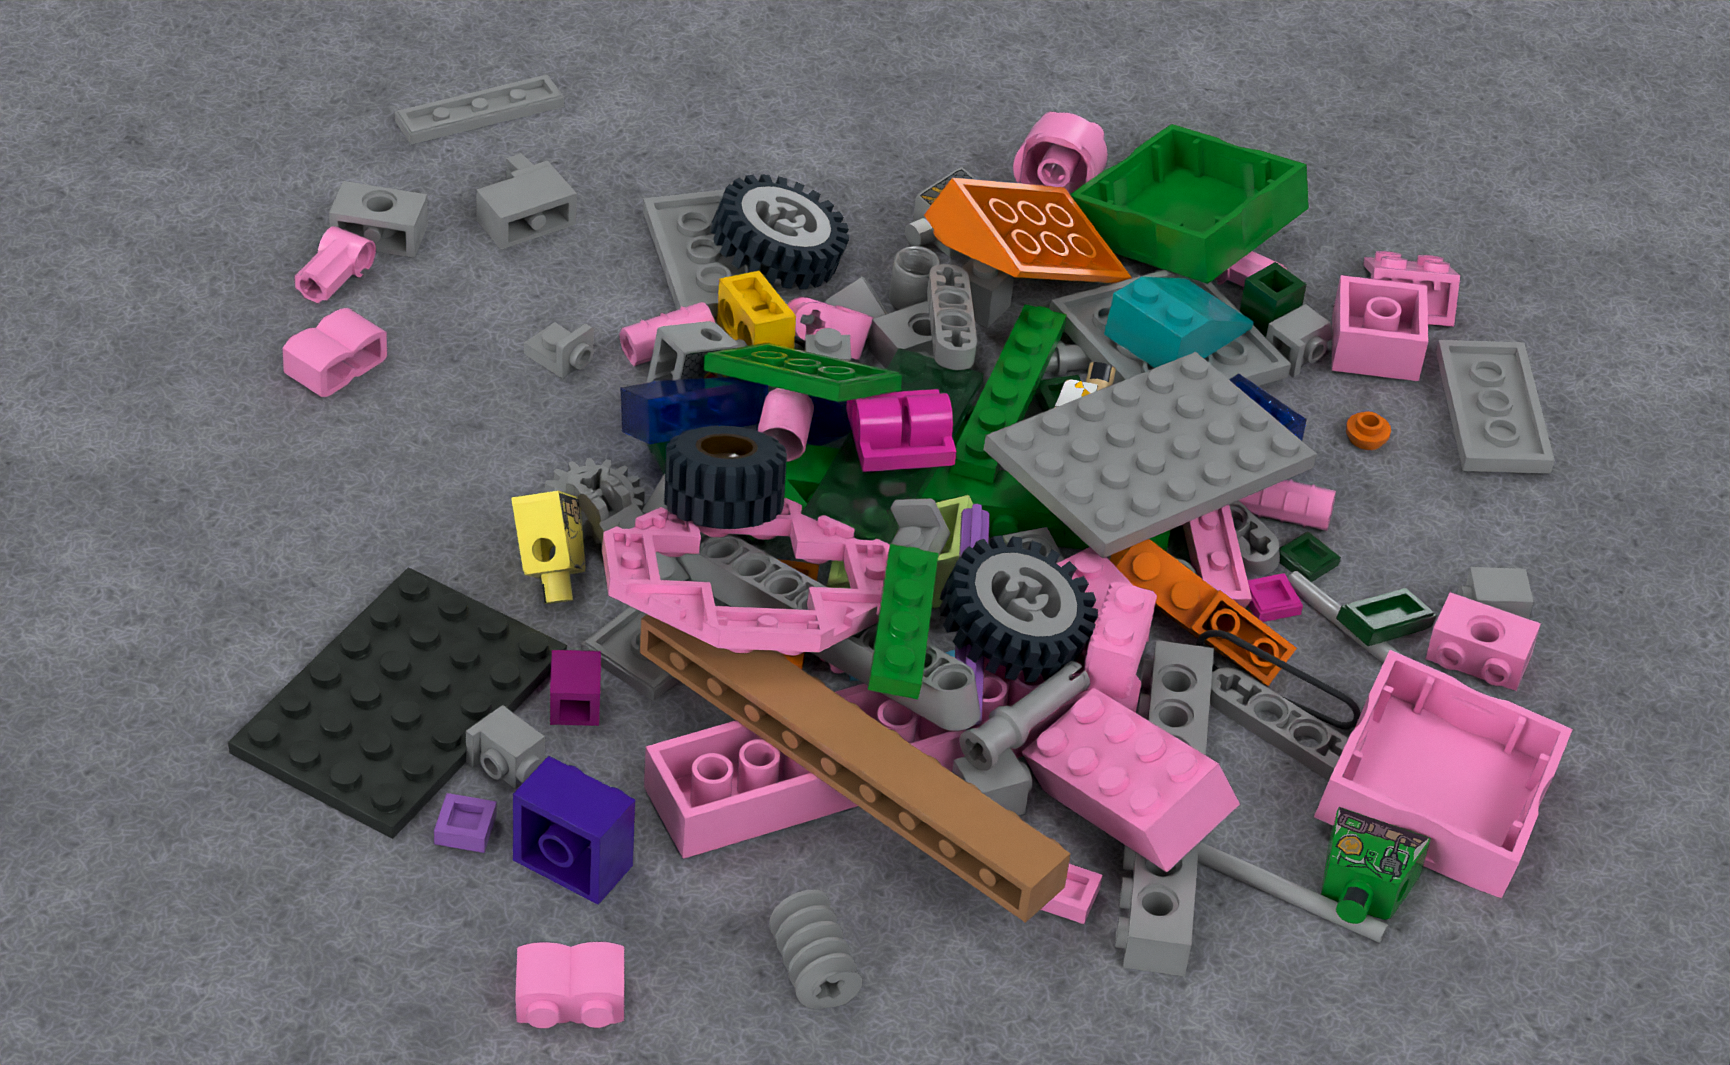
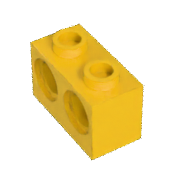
M760 271L719 278L717 324L734 340L742 339L748 346L771 343L794 349L796 315Z

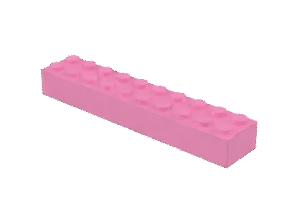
M1091 637L1076 661L1082 667L1072 675L1071 681L1084 671ZM984 657L982 721L979 725H974L970 728L977 729L987 722L990 712L999 706L1011 707L1045 682L1042 675H1039L1036 682H1025L1023 670H1021L1016 680L1005 678L1006 667L999 665L995 674L985 670L990 660ZM1136 675L1127 698L1107 696L1136 713L1141 681ZM865 683L835 692L848 702L858 705L867 715L886 728L896 731L904 740L926 755L937 759L949 771L952 772L954 759L965 757L960 747L959 738L967 729L960 731L943 729L886 695L868 690V685ZM1090 690L1081 691L1028 731L1029 734L1026 742L1016 749L1011 748L1016 758L1023 757L1022 751ZM732 721L646 746L644 788L683 859L858 806L738 721Z

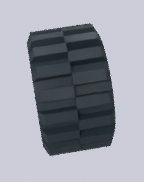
M708 426L682 432L681 435L670 439V443L666 447L664 504L671 514L677 515V518L687 522L693 521V524L703 527L741 529L770 522L776 519V516L780 515L783 511L787 462L786 448L771 436L742 427Z

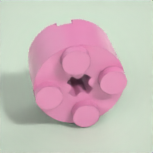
M1046 113L1032 127L1015 156L1013 171L1017 183L1065 187L1068 193L1071 194L1103 172L1106 166L1108 154L1103 129L1098 124L1089 122L1074 114Z

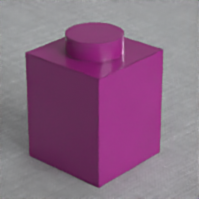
M552 650L550 725L599 726L601 651Z

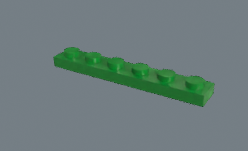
M1024 305L955 447L957 451L955 465L949 466V472L989 483L994 482L1001 465L983 450L986 435L1023 420L1065 330L1067 314L1055 312L1042 306Z

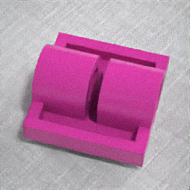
M938 389L902 391L847 400L846 410L863 472L955 465L957 451L952 438L953 416L950 398L947 393L940 394Z

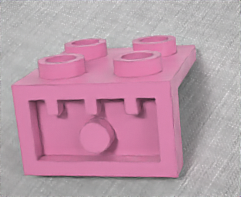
M1376 251L1375 258L1364 257L1363 266L1371 273V279L1427 285L1428 324L1454 327L1460 275L1450 267V263L1443 262L1442 257L1431 255H1418L1417 262L1407 261V259L1401 258L1400 253Z

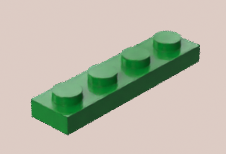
M890 544L884 573L868 690L918 700L922 686L939 553L925 551L916 547Z

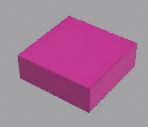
M1285 573L1248 580L1252 597L1248 606L1253 615L1262 622L1301 615L1303 604Z

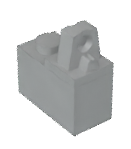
M522 154L506 158V165L508 167L506 171L507 180L476 189V221L500 249L576 225L577 193L548 160L534 165Z

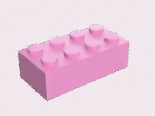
M1094 687L1022 751L1040 786L1047 794L1166 872L1240 805L1219 763Z

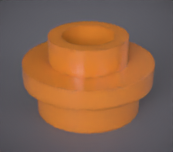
M1356 413L1347 421L1346 434L1351 443L1358 448L1375 450L1380 448L1390 438V424L1377 413Z

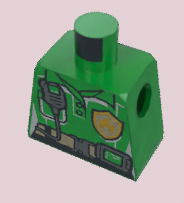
M1339 807L1328 844L1321 895L1338 902L1336 912L1345 922L1358 924L1363 922L1367 915L1382 920L1391 919L1421 875L1431 838Z

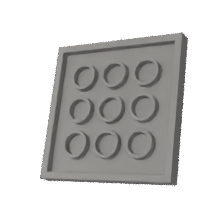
M1167 270L1143 275V277L1188 279L1241 313L1211 282L1206 284ZM1140 277L1052 299L1050 303V310L1067 314L1064 331L1093 362L1107 363L1115 367L1116 372L1113 384L1154 369L1147 362L1104 335L1114 292ZM1254 326L1251 330L1204 358L1242 391L1288 378L1291 363Z

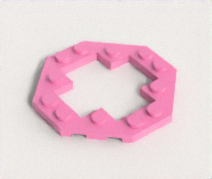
M784 498L783 511L780 515L776 516V519L763 523V525L741 529H716L695 525L693 521H683L677 518V515L671 514L667 509L660 507L637 517L635 527L631 529H622L616 526L603 532L602 555L608 595L717 648H725L735 653H749L753 650H773L786 655H800L803 652H821L878 622L884 573L890 544L879 539L873 541L854 538V528L825 515L818 517V521L801 514V504ZM700 532L710 537L746 534L762 540L773 539L776 536H788L792 543L795 559H803L814 564H823L829 560L843 561L851 589L809 587L808 610L715 606L710 582L660 580L656 552L668 557L699 554Z

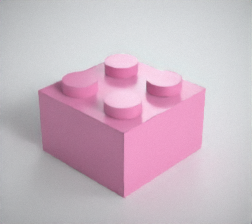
M1341 275L1332 313V371L1419 381L1428 345L1427 285Z

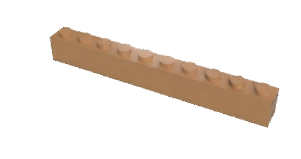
M648 614L641 618L640 654L1025 923L1065 888L1071 853L1066 851L1056 840L1047 838L1024 822L1015 812L1006 810L983 794L975 785L964 781L946 769L937 759L926 755L904 740L896 731L886 728L867 715L858 705L848 702L826 687L820 679L810 676L788 661L782 653L773 650H753L749 653H735L725 648L714 647Z

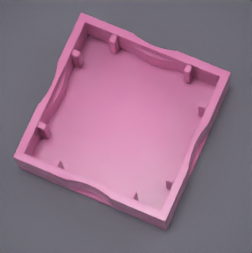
M1389 650L1368 695L1356 727L1351 732L1329 779L1314 817L1334 825L1337 810L1341 807L1430 837L1431 841L1424 867L1469 887L1502 898L1521 860L1539 815L1538 808L1555 775L1573 729L1509 701L1482 694L1464 685L1452 676Z

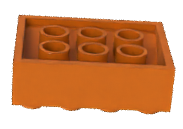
M952 178L924 214V217L934 229L935 237L942 244L1017 278L1117 283L1132 279L1131 275L1065 187Z

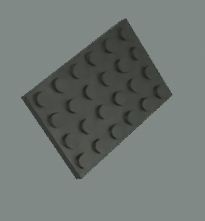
M408 567L228 741L229 753L393 839L466 763V730L502 705L514 713L551 674L552 650H567V645Z

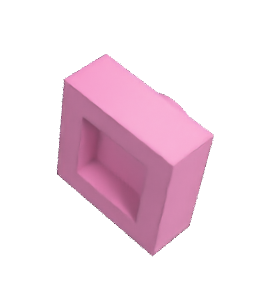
M1069 864L1065 888L1040 910L1085 924L1100 890L1102 874Z

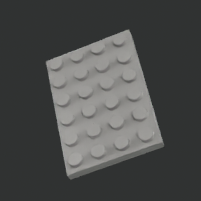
M1197 352L986 435L983 449L1102 558L1310 470L1314 467L1317 453Z

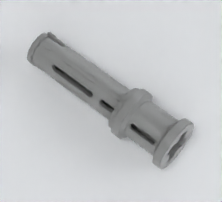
M1070 661L1061 670L1011 707L999 706L990 712L989 720L979 728H969L964 731L959 741L962 752L967 760L974 767L987 771L996 765L998 756L1007 749H1016L1026 742L1029 734L1028 731L1089 687L1090 679L1086 670L1071 681L1072 675L1080 670L1082 666L1077 662Z

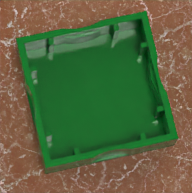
M1170 124L1141 144L1125 160L1105 169L1070 194L1113 253L1206 284L1210 283L1309 209L1307 164L1261 150L1236 146L1220 138L1174 124Z

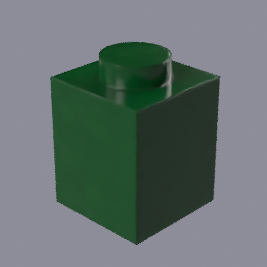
M1274 262L1245 279L1240 312L1254 322L1253 326L1266 338L1269 323L1303 305L1307 284Z

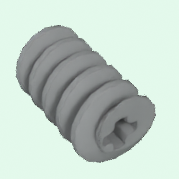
M818 889L804 890L787 897L774 909L769 921L770 931L776 939V946L782 955L783 964L788 970L789 979L795 987V994L801 1004L811 1009L844 1005L857 995L862 986V977L859 972H856V962L849 955L850 948L843 939L844 933L841 927L836 923L837 917L833 909L830 908L831 902L827 894Z

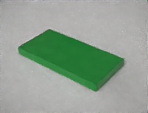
M771 343L709 352L705 355L704 371L836 402L901 391L902 375L899 372Z

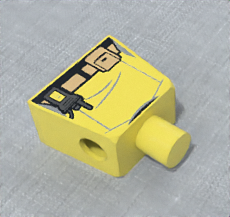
M561 491L512 497L524 574L541 578L544 604L572 601L570 574L585 572L586 568L581 508L577 502L578 498ZM555 546V555L550 559V551Z

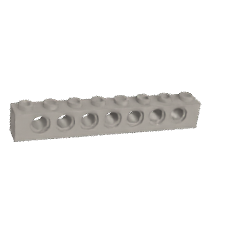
M1156 640L1153 660L1143 659L1140 679L1141 687L1149 688L1148 694L1140 693L1137 714L1206 755L1214 648ZM1199 843L1168 872L1125 845L1122 869L1132 870L1131 878H1122L1119 908L1128 909V917L1119 916L1115 938V948L1124 949L1123 968L1185 976L1192 944Z

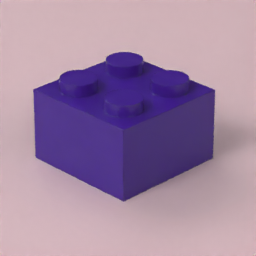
M548 756L513 793V861L599 905L633 866L635 799L616 787H610L584 774L575 766L566 765Z

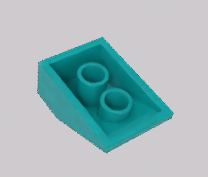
M1141 276L1114 292L1104 335L1156 368L1194 352L1206 358L1251 330L1254 322L1188 279Z

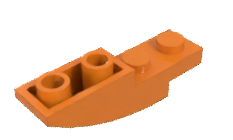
M1150 539L1131 546L1115 566L1133 586L1153 591L1157 595L1155 607L1196 638H1199L1202 633L1208 630H1222L1241 638L1284 662H1287L1297 649L1224 592L1216 590ZM1210 637L1204 642L1267 687L1281 670L1280 667L1229 640L1220 637Z

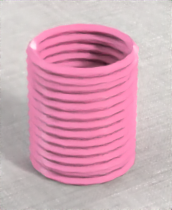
M781 388L770 391L765 397L757 431L777 439L780 444L784 445L787 453V462L800 458L805 452L814 412L812 399L806 394Z

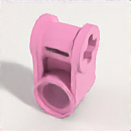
M807 297L795 298L787 304L796 315V336L805 340V335H815L821 329H835L841 335H850L851 358L860 360L873 317L839 305L835 307ZM811 314L814 316L812 324H802L800 322L802 315L809 316Z

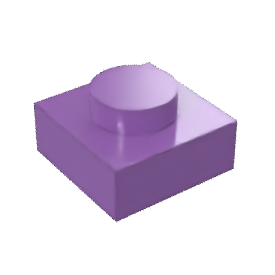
M446 793L434 829V844L485 853L497 816V801Z

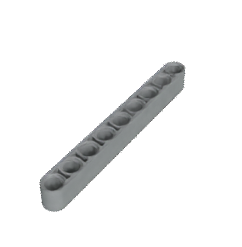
M700 532L699 554H685L681 557H676L690 576L688 581L710 582L713 596L731 607L808 610L809 587H826L733 534H728L725 537H710ZM877 623L821 652L811 653L868 685ZM927 643L922 686L918 700L882 693L949 731L968 729L979 721L981 715L973 669Z

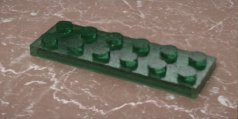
M902 348L897 350L887 370L896 371L902 375L901 391L896 392L938 389L940 394H948L952 407V438L954 439L982 388L984 373L971 369H947L936 363L934 358ZM851 429L802 514L818 521V517L825 515L854 528V538L872 541L879 539L891 544L900 528L890 509L893 502L904 499H921L938 467L863 472Z

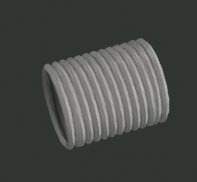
M921 246L906 247L896 253L889 291V300L895 308L901 310L928 300L927 288L930 270L935 265L941 264L937 254Z

